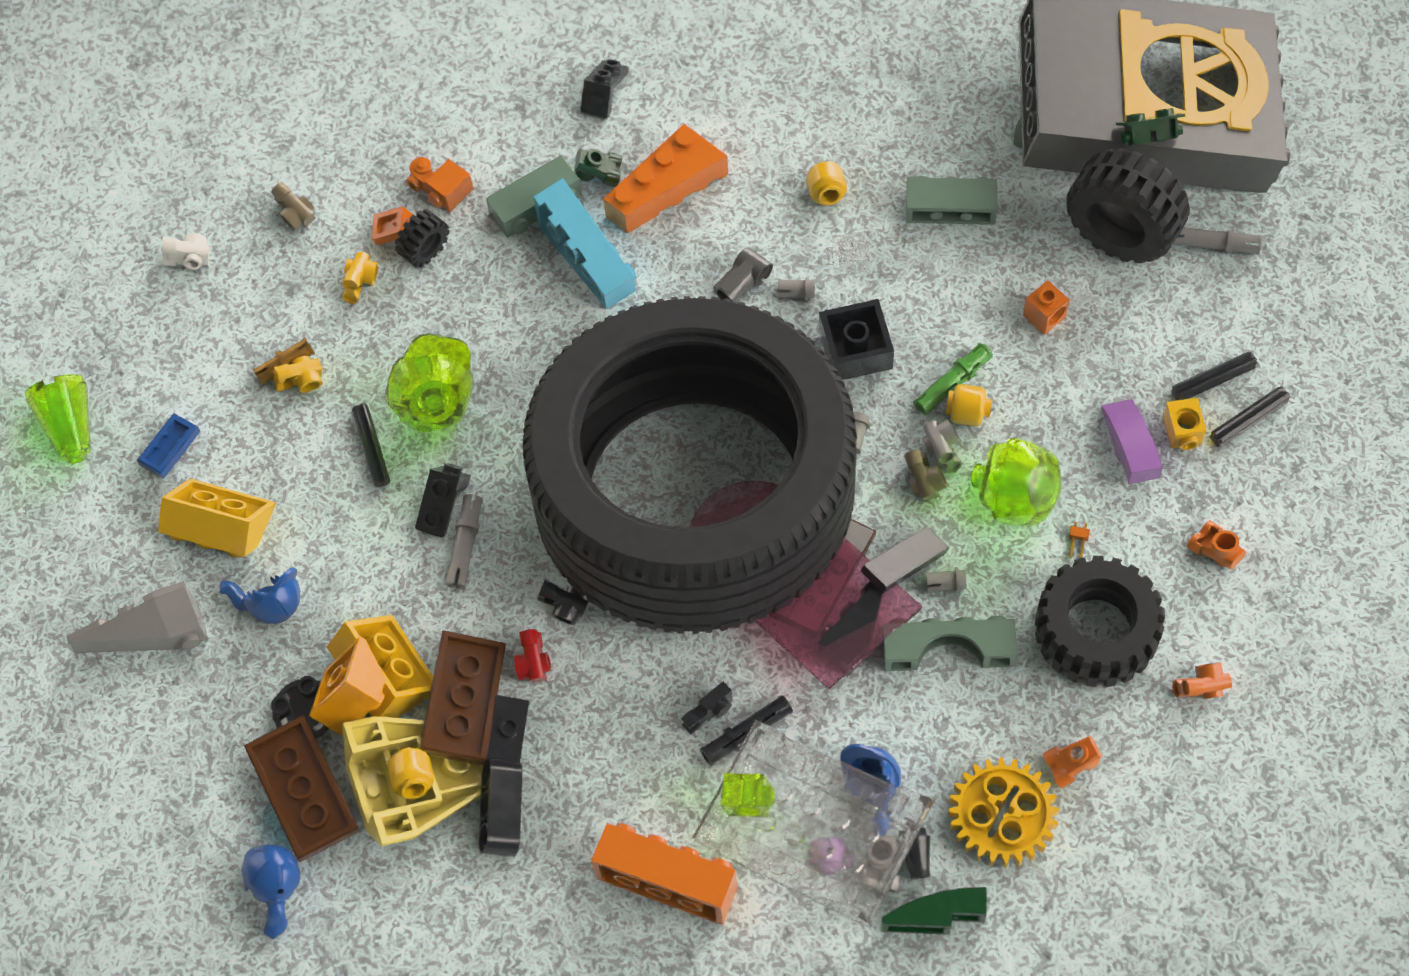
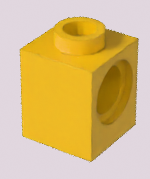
M1198 398L1167 402L1163 412V420L1171 449L1180 447L1182 450H1191L1202 444L1206 434V427ZM1179 424H1186L1191 429H1184Z

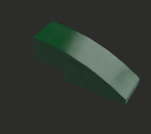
M987 887L951 889L917 898L884 915L881 920V932L950 935L952 921L984 923L987 915Z

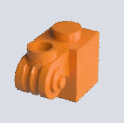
M418 157L410 163L409 170L411 174L406 179V183L413 191L418 193L422 190L428 194V200L437 208L442 206L451 212L474 190L471 175L450 159L435 172H433L428 158Z

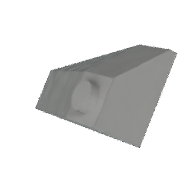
M183 581L143 596L144 603L132 609L127 605L118 609V615L111 620L99 619L66 637L76 653L192 649L197 647L200 641L208 639L199 605Z

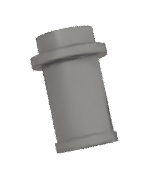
M805 277V280L778 279V299L805 298V301H809V298H815V280H809V277Z
M853 412L856 425V454L861 453L865 432L870 428V422L866 414Z
M955 567V571L926 572L928 593L956 590L957 593H960L961 589H966L965 570H959L958 567Z

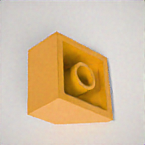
M359 636L324 670L310 713V717L342 736L343 723L364 719L370 710L375 711L381 705L385 696L382 690L386 678L366 639Z

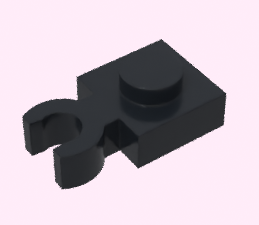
M722 681L698 701L699 705L696 708L690 710L681 718L684 722L682 726L690 735L696 732L706 720L709 721L714 716L720 718L729 711L733 701L732 690Z

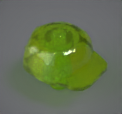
M431 333L420 334L412 340L404 356L397 359L392 366L385 390V400L390 409L399 417L400 421L420 432H432L453 426L463 419L473 389V374L470 370L471 354L468 344L461 339Z
M1014 437L1010 438L1007 442L994 443L990 446L986 465L978 463L973 467L971 483L975 488L980 487L979 500L984 507L991 511L992 517L996 521L1020 527L1037 525L1047 519L1059 500L1062 489L1060 463L1058 458L1049 449L1034 442Z

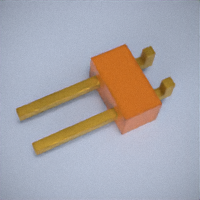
M1075 521L1074 526L1070 527L1069 538L1072 539L1070 559H1072L1075 539L1082 540L1080 558L1083 557L1084 543L1088 541L1090 529H1087V523L1084 524V528L1076 527L1077 522Z

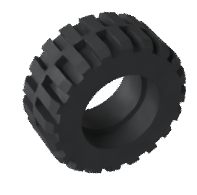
M1110 149L1095 154L1087 161L1067 193L1066 207L1068 216H1071L1072 225L1074 228H1078L1079 234L1084 239H1088L1097 250L1100 248L1105 251L1106 255L1119 257L1121 261L1129 262L1133 260L1135 263H1144L1163 257L1168 253L1190 214L1187 193L1182 191V184L1178 179H1174L1171 176L1172 172L1159 166L1157 164L1158 161L1153 158L1147 159L1143 157L1142 153L1136 151L1129 153L1127 149L1115 151Z
M1093 556L1092 561L1088 562L1084 557L1075 559L1072 568L1069 564L1059 568L1057 575L1049 578L1044 591L1041 593L1034 624L1037 626L1035 631L1036 641L1038 644H1042L1040 652L1045 660L1053 659L1052 668L1058 673H1061L1062 670L1068 672L1067 679L1075 683L1078 678L1086 680V686L1096 687L1097 682H1104L1105 687L1115 686L1119 678L1125 683L1133 679L1135 672L1141 673L1147 667L1149 660L1153 659L1164 631L1163 623L1165 620V608L1160 606L1162 597L1158 590H1151L1153 581L1147 575L1144 577L1138 575L1140 569L1133 564H1130L1129 567L1121 565L1122 559L1113 557L1112 561H1104L1103 556ZM1101 600L1108 602L1125 615L1130 626L1129 633L1124 638L1111 643L1091 641L1074 629L1068 617L1069 611L1076 604L1083 601Z

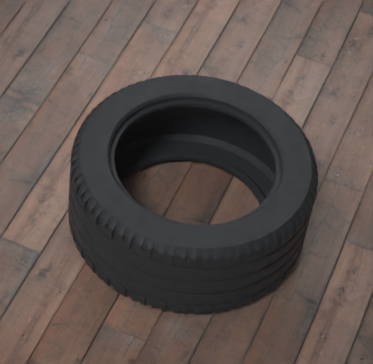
M684 296V299L671 297V300L658 299L655 303L650 301L644 302V305L639 307L634 305L629 307L627 311L624 309L618 311V314L615 316H607L603 322L598 321L593 324V328L586 329L582 332L581 336L575 337L571 345L565 346L561 354L554 358V364L547 367L545 374L539 380V386L534 390L529 403V410L526 413L523 429L524 435L522 438L524 467L538 531L544 547L561 575L567 578V582L581 596H586L590 603L596 605L602 611H610V615L613 617L621 618L627 623L632 621L639 627H648L655 631L657 628L663 629L664 632L671 633L673 631L679 634H684L685 631H692L693 634H699V632L712 633V630L716 629L725 631L732 627L738 628L746 622L748 624L754 623L755 620L766 618L768 613H776L782 607L788 606L792 603L793 598H799L806 590L811 588L813 581L818 580L830 566V560H834L843 543V537L847 534L854 507L856 480L855 415L848 391L836 367L832 366L829 357L824 354L820 347L815 346V342L810 337H806L803 331L796 330L793 324L784 322L783 318L779 316H772L769 311H761L759 307L754 305L746 306L744 302L733 303V300L730 299L722 301L718 300V297L706 299L705 296H699L698 298ZM684 404L718 405L751 416L764 424L779 438L793 460L783 480L757 506L724 522L698 527L664 526L630 515L614 505L600 492L592 481V475L606 447L627 426L652 412Z

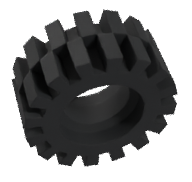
M424 209L423 212L421 210L418 211L416 216L412 215L410 217L409 223L405 222L403 224L405 228L399 230L397 235L400 238L395 240L396 253L414 267H424L425 263L428 265L431 262V258H435L437 252L443 250L442 244L447 243L448 238L446 236L450 232L448 224L427 209Z

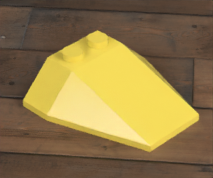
M373 716L345 722L342 725L346 771L365 830L381 847L416 838L481 796L483 766L431 755L428 756L430 757L433 769L434 783L423 796L408 799L396 794L392 790L387 763L396 752L403 748H420L425 720Z

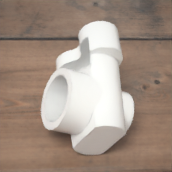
M191 233L187 234L183 241H178L177 238L163 237V266L177 267V265H184L192 270L199 269L201 266H208L209 245H207V239L204 236Z

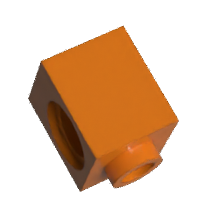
M1047 280L1026 297L1023 316L1045 335L1066 318L1070 299Z

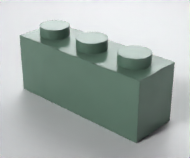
M560 155L488 196L486 203L489 214L507 238L513 234H521L529 225L538 221L533 196L563 178L576 197L579 198L582 195L580 179Z
M925 176L907 177L906 223L995 225L997 216V179H987L985 177L975 179L957 177L928 178Z

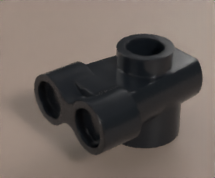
M547 580L544 581L537 599L550 606H555L551 615L570 625H575L578 617L583 616L589 602L583 599L584 596H581L573 587L568 586L564 590Z

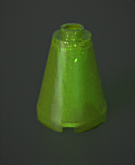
M77 374L58 375L53 377L54 383L45 385L42 380L33 384L24 392L26 402L61 460L68 461L69 464L84 461L86 455L91 452L88 390L83 376Z

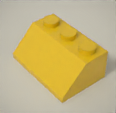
M190 478L162 497L158 532L169 535L171 539L176 541L187 540L197 543L199 547L204 549L215 548L225 551L232 557H246L258 547L276 502Z
M393 615L344 622L327 645V649L335 660L359 636L366 639L386 678L382 693L385 694L384 699L375 711H369L372 717L398 718L429 698L433 675Z

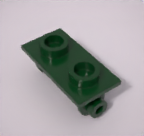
M1174 108L1155 110V116L1145 117V113L1126 115L1127 121L1116 122V125L1124 126L1125 132L1121 133L1122 143L1134 146L1150 143V131L1152 130L1154 132V141L1177 139L1178 135L1183 134V126L1181 123H1178L1177 118L1186 117L1184 113H1174Z

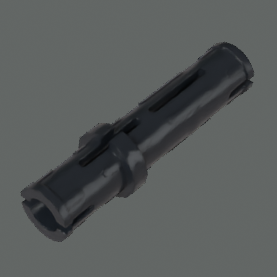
M780 695L776 700L755 712L735 727L731 728L728 726L723 730L721 736L700 748L703 758L709 766H713L714 763L731 752H739L743 749V744L767 730L788 714L793 713L790 703L783 695Z

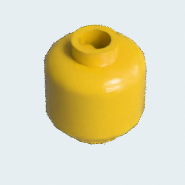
M831 161L820 162L811 167L807 172V187L811 199L815 203L833 205L845 196L847 184L842 168L838 164Z
M958 384L954 391L949 390L945 415H950V420L954 424L978 427L981 425L983 417L990 418L992 399H986V390L983 387Z
M403 748L396 752L387 763L391 788L400 796L408 799L419 798L434 783L430 757L425 751L417 748Z

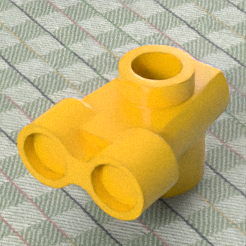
M357 252L354 260L347 259L344 268L345 277L342 282L345 290L342 298L347 303L355 304L358 302L363 284L373 286L375 283L379 263L370 261V255L367 253Z
M301 356L296 358L290 365L284 364L273 368V383L277 392L291 389V387L297 385L301 393H307L320 388L323 384L321 380L322 366L318 358L310 360L309 356Z

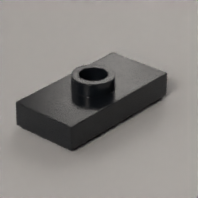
M497 695L487 758L520 762L529 700Z

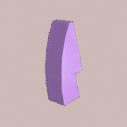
M1130 399L1102 405L1101 408L1118 461L1122 462L1128 484L1159 479L1163 466L1151 433L1134 401Z

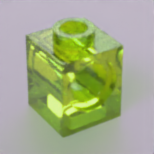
M724 773L720 806L728 816L768 818L769 808L775 803V788L765 775Z

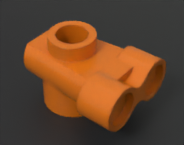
M1211 520L1207 521L1200 532L1193 535L1187 544V548L1198 556L1205 555L1213 559L1217 565L1231 570L1244 558L1246 553L1239 546V538L1235 533L1223 531V528Z
M1221 662L1195 666L1196 678L1175 679L1172 683L1173 692L1177 698L1184 696L1187 698L1202 694L1204 699L1224 696L1223 689L1232 688L1231 676L1229 673H1223Z
M1088 736L1061 749L1055 746L1044 752L1043 757L1050 767L1056 783L1062 789L1075 782V776L1083 770L1089 771L1094 769L1099 764L1102 754L1094 739ZM1083 749V756L1078 759V754Z

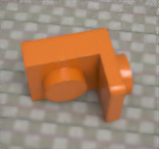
M403 206L374 214L371 240L377 245H381L400 238L397 235L399 230L405 228L403 224L405 222L409 223L410 217L413 214Z

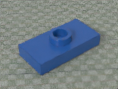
M173 413L136 461L141 467L164 479L201 431L195 424Z

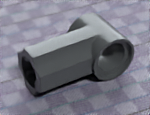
M746 247L736 257L733 267L713 286L714 292L722 301L730 299L733 300V303H736L754 284L759 286L763 283V278L767 279L773 270V264L751 247Z

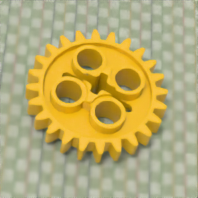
M1003 757L999 758L997 766H993L991 761L986 759L984 770L977 764H974L972 768L973 776L963 772L961 779L964 784L957 782L954 784L953 790L958 795H950L949 803L956 807L948 809V816L957 818L951 822L950 829L961 830L956 835V842L967 840L965 852L968 853L975 848L978 850L976 860L980 861L984 855L989 856L990 866L994 865L997 858L1001 859L1004 868H1007L1011 858L1014 859L1018 866H1021L1022 855L1033 861L1035 858L1034 848L1043 853L1046 849L1043 840L1052 842L1054 834L1050 830L1057 829L1058 821L1051 817L1058 816L1059 808L1050 806L1056 801L1057 795L1046 794L1050 789L1051 783H1039L1042 774L1040 771L1032 776L1028 774L1030 764H1026L1022 770L1018 769L1017 759H1013L1010 766H1005ZM996 784L1001 786L1005 792L1001 795H993L988 791L987 787ZM1017 787L1019 791L1012 800L1008 813L1004 814L995 835L989 837L988 832L997 819L998 811L1003 809L1011 790ZM1023 800L1030 801L1035 809L1029 812L1023 811L1019 808L1018 802ZM981 812L989 818V821L985 824H979L971 816ZM1013 829L1018 832L1019 838L1008 840L1003 836L1002 831Z

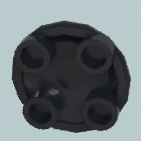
M304 676L285 685L271 702L273 720L277 728L304 715L315 738L324 735L330 729L310 717L321 681L315 680L311 676Z

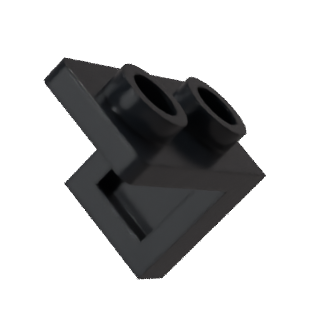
M613 59L601 61L584 79L580 112L607 119L612 110L614 88L628 74L629 67L621 65L619 61Z
M444 463V466L430 469L415 525L416 530L441 538L446 536L458 489L466 488L471 475L462 472V467Z

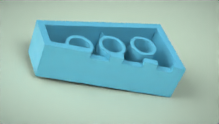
M563 178L533 196L540 230L606 310L636 291L635 279L637 276L630 264L623 262L615 246L607 240Z

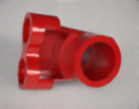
M537 629L519 632L521 646L524 650V654L514 656V665L519 681L527 679L532 683L546 681V672L551 671L552 668L548 652L543 653L541 632H537Z

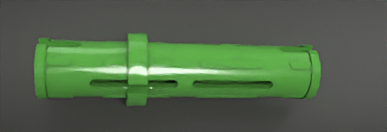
M980 342L966 356L955 360L953 367L948 372L942 375L923 394L913 400L915 408L927 416L940 402L948 397L949 390L954 391L958 384H962L966 380L970 381L975 376V372L993 357L991 350L984 343Z

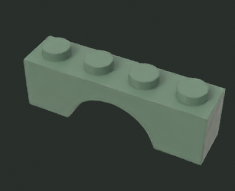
M992 616L987 620H973L970 617H960L954 621H941L936 618H929L915 623H908L906 620H893L889 624H883L884 671L917 670L922 658L930 650L942 645H957L969 650L976 656L982 668L1016 666L1018 651L1015 619H1006L1004 616Z

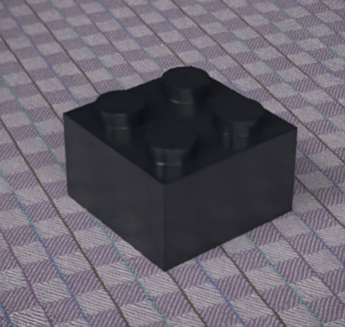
M879 299L819 312L818 330L825 355L831 360L832 366L836 367L842 380L893 369L894 348Z

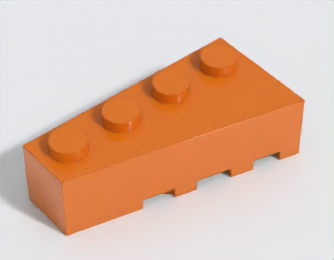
M683 124L603 198L606 218L628 234L660 215L659 212L671 205L674 207L681 203L683 198L695 191L699 192L708 187V184L712 181L729 175L728 156L690 127Z

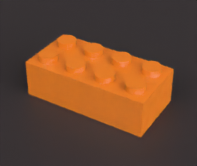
M606 823L591 859L597 880L724 925L738 888L736 869L732 868L731 863L720 858H713L711 861L700 857L698 851L687 846H681L680 849L667 845L668 842L664 838L657 835L649 834L648 837L636 834L634 828L623 823H617L616 826Z

